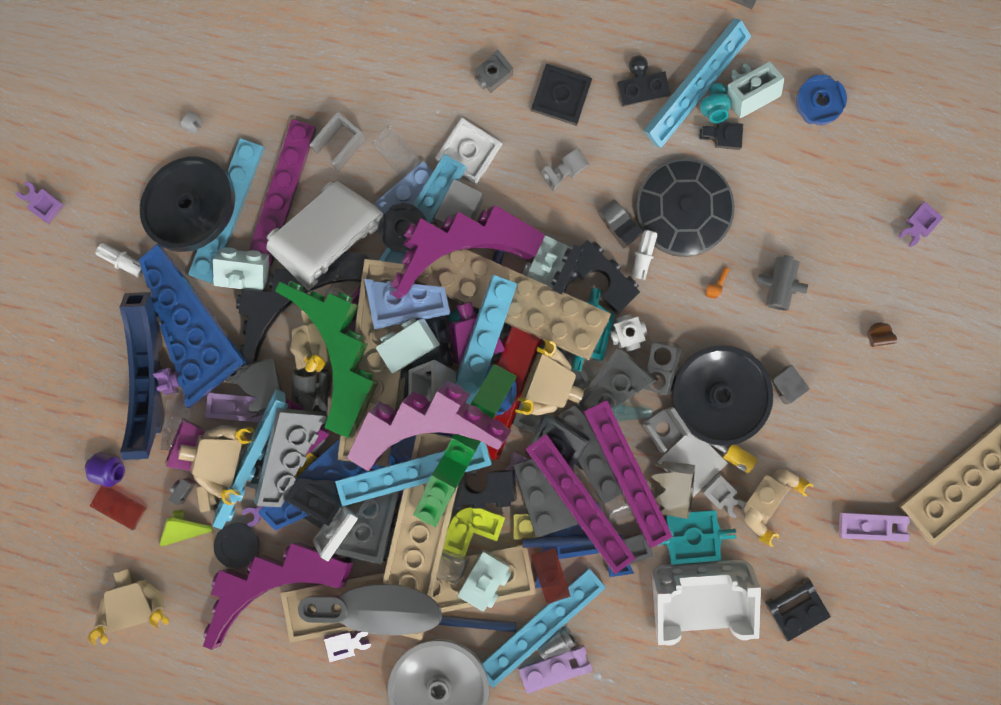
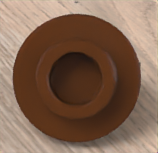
M875 323L867 332L871 347L897 343V336L893 334L890 324Z

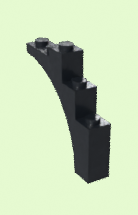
M344 252L328 266L326 273L322 272L319 277L315 278L318 283L310 290H307L287 269L275 268L274 274H271L269 278V288L272 289V292L242 289L241 295L238 294L236 309H239V314L248 316V320L244 321L242 329L243 335H245L244 345L240 346L239 350L247 361L244 365L258 362L260 350L268 331L280 314L293 303L276 292L279 282L287 285L289 281L295 282L303 286L302 291L305 293L329 284L347 281L362 282L364 260L369 259L368 255Z

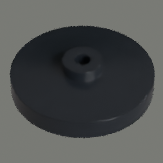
M232 523L226 525L217 533L213 547L217 559L223 565L229 568H242L247 566L252 559H255L259 552L260 543L256 532L251 527L243 523Z

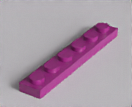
M293 119L291 120L249 251L255 250L261 254H269V266H272L275 257L267 250V242L269 241L267 236L275 228L281 229L286 224L311 147L310 144L316 132L315 126Z
M604 400L584 410L583 413L648 547L653 548L672 538L669 527L608 401Z
M547 434L525 449L612 572L616 574L634 561L636 558Z

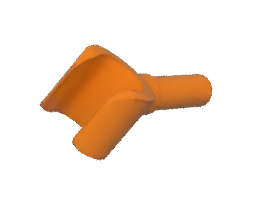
M724 267L716 285L708 284L705 293L706 297L718 298L722 292L723 282L730 271L729 268Z

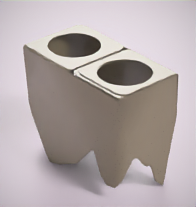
M663 461L662 464H654L657 467L671 471V473L651 476L655 481L659 482L655 488L659 496L655 498V501L663 506L659 508L661 513L687 519L692 510L696 465Z

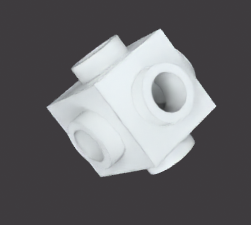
M630 314L617 318V323L612 325V331H610L613 345H617L618 348L622 349L626 348V352L641 348L640 343L646 341L644 336L648 335L644 321L640 322L638 317L631 318ZM627 328L633 329L634 335L632 337L626 335L625 331Z

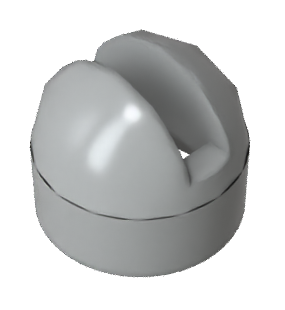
M190 111L185 115L180 126L190 133H197L198 129L196 127L202 128L203 122L199 115Z

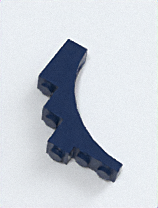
M150 292L125 293L119 309L127 344L129 404L125 435L120 454L122 460H140L149 458L156 433H161L166 418L159 395L160 391L156 388L159 386L158 380L153 375L158 372L157 370H161L158 354L163 339Z

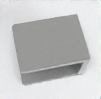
M339 112L333 116L310 144L313 151L318 154L342 125L353 133L354 137L332 161V165L338 172L366 140L362 131Z
M453 180L434 217L436 223L442 226L447 216L451 217L457 212L474 220L483 202L481 198L482 193L457 180Z
M436 360L410 369L409 394L414 391L432 402L436 392L446 381L456 384V371Z
M673 406L666 407L641 424L659 452L667 451L665 447L681 436L691 435V432ZM660 422H666L670 427L669 434L663 437L656 433V426Z

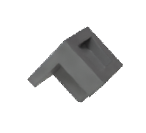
M793 365L786 366L783 372L772 379L775 386L781 392L779 398L784 404L793 403L810 390Z

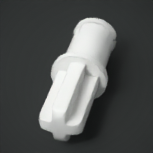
M651 230L643 232L638 252L635 251L636 258L630 276L646 280L650 261L654 259L652 252L657 238L656 232Z
M100 243L97 247L95 254L114 264L116 269L121 268L137 278L143 274L140 262L128 256L126 251L120 252L105 243Z

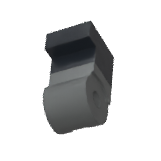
M614 199L598 211L599 216L607 225L606 227L623 249L644 232Z

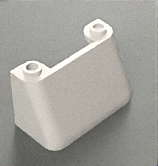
M339 181L327 183L317 198L281 229L275 228L267 236L269 240L267 242V250L307 290L314 287L318 283L315 278L319 277L322 272L326 273L328 266L361 237L364 239L367 233L372 235L378 229L379 221L383 216V213L374 204Z
M727 560L674 565L666 564L656 566L652 570L658 645H674L681 640V631L730 628L733 636L740 640L759 639L761 587L749 562L744 560Z

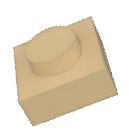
M202 486L196 487L200 512L216 509L218 497L207 492Z

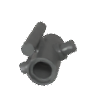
M788 255L777 257L773 274H769V276L759 274L757 284L766 285V288L769 289L765 306L788 311L792 294H796V292L807 293L808 284L800 283L796 279L800 262L794 260V257Z
M295 368L292 375V402L300 405L306 411H315V405H318V412H326L327 414L330 371L322 369L319 374V382H316V370L307 372L305 368L299 370Z

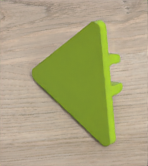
M183 510L172 511L173 517L167 518L159 545L166 546L212 532V526L184 520Z

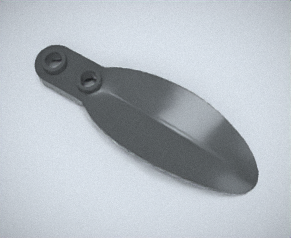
M396 584L366 585L348 590L341 595H310L302 599L298 605L299 616L306 622H340L351 629L378 635H406L424 632L436 627L442 619L439 605L429 595L416 589ZM311 604L316 606V612L311 610ZM335 604L340 606V612H337L335 610Z

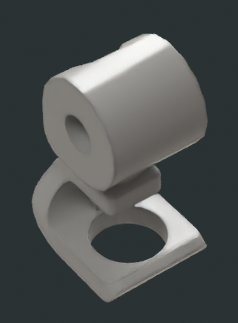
M575 149L561 160V165L557 166L554 171L550 166H545L540 174L551 190L555 191L566 176L569 175L571 178H574L588 168L590 164L579 149Z

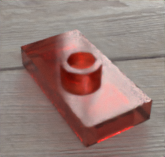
M100 486L90 504L91 508L131 530L136 529L147 507L115 489Z
M555 547L532 554L531 557L546 603L550 604L571 597Z

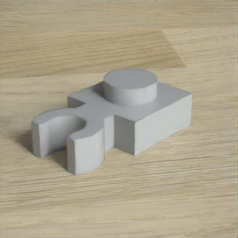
M719 473L701 490L719 509L725 505L726 512L733 518L737 517L732 510L734 505L738 504L745 509V503L739 498L733 497L737 491Z

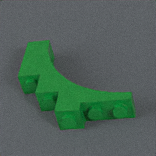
M289 281L288 285L279 282L276 292L294 302L308 315L319 330L328 349L333 371V395L331 409L324 428L346 438H353L378 384V381L372 379L373 374L363 369H359L356 372L368 343L362 341L363 336L349 330L346 334L358 305L351 303L352 297L338 292L337 296L329 293L325 301V296L314 291L309 295L302 291L303 286L295 282Z
M494 364L470 405L478 407L484 414L494 419L517 376ZM459 434L453 435L424 490V494L413 516L436 528L481 441Z

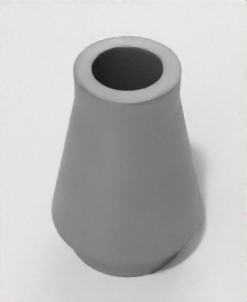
M567 627L564 629L560 628L538 648L541 657L546 660L550 657L572 651V647L577 644L573 634Z

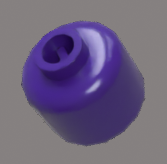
M98 452L87 460L85 472L89 482L112 487L122 480L125 474V467L120 457Z

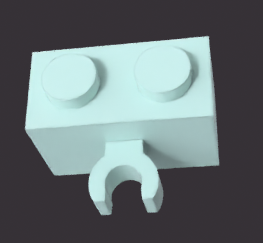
M771 62L762 65L752 72L749 65L743 64L742 72L744 74H738L735 69L732 70L731 78L733 82L728 84L727 95L731 99V108L739 118L748 115L781 96L784 77Z
M545 236L533 263L528 262L522 274L554 288V285L551 284L552 279L557 271H562L565 264L562 262L564 253L567 248L572 249V247Z
M231 247L220 248L213 258L214 286L263 291L269 281V254H261L255 250L248 252L238 251Z
M413 318L402 325L403 330L395 335L393 331L380 339L382 344L377 346L376 349L392 374L440 345L425 319L416 321Z
M483 549L459 590L457 597L483 612L487 606L492 608L498 598V594L495 593L500 584L505 586L511 575V572L508 571L510 565Z

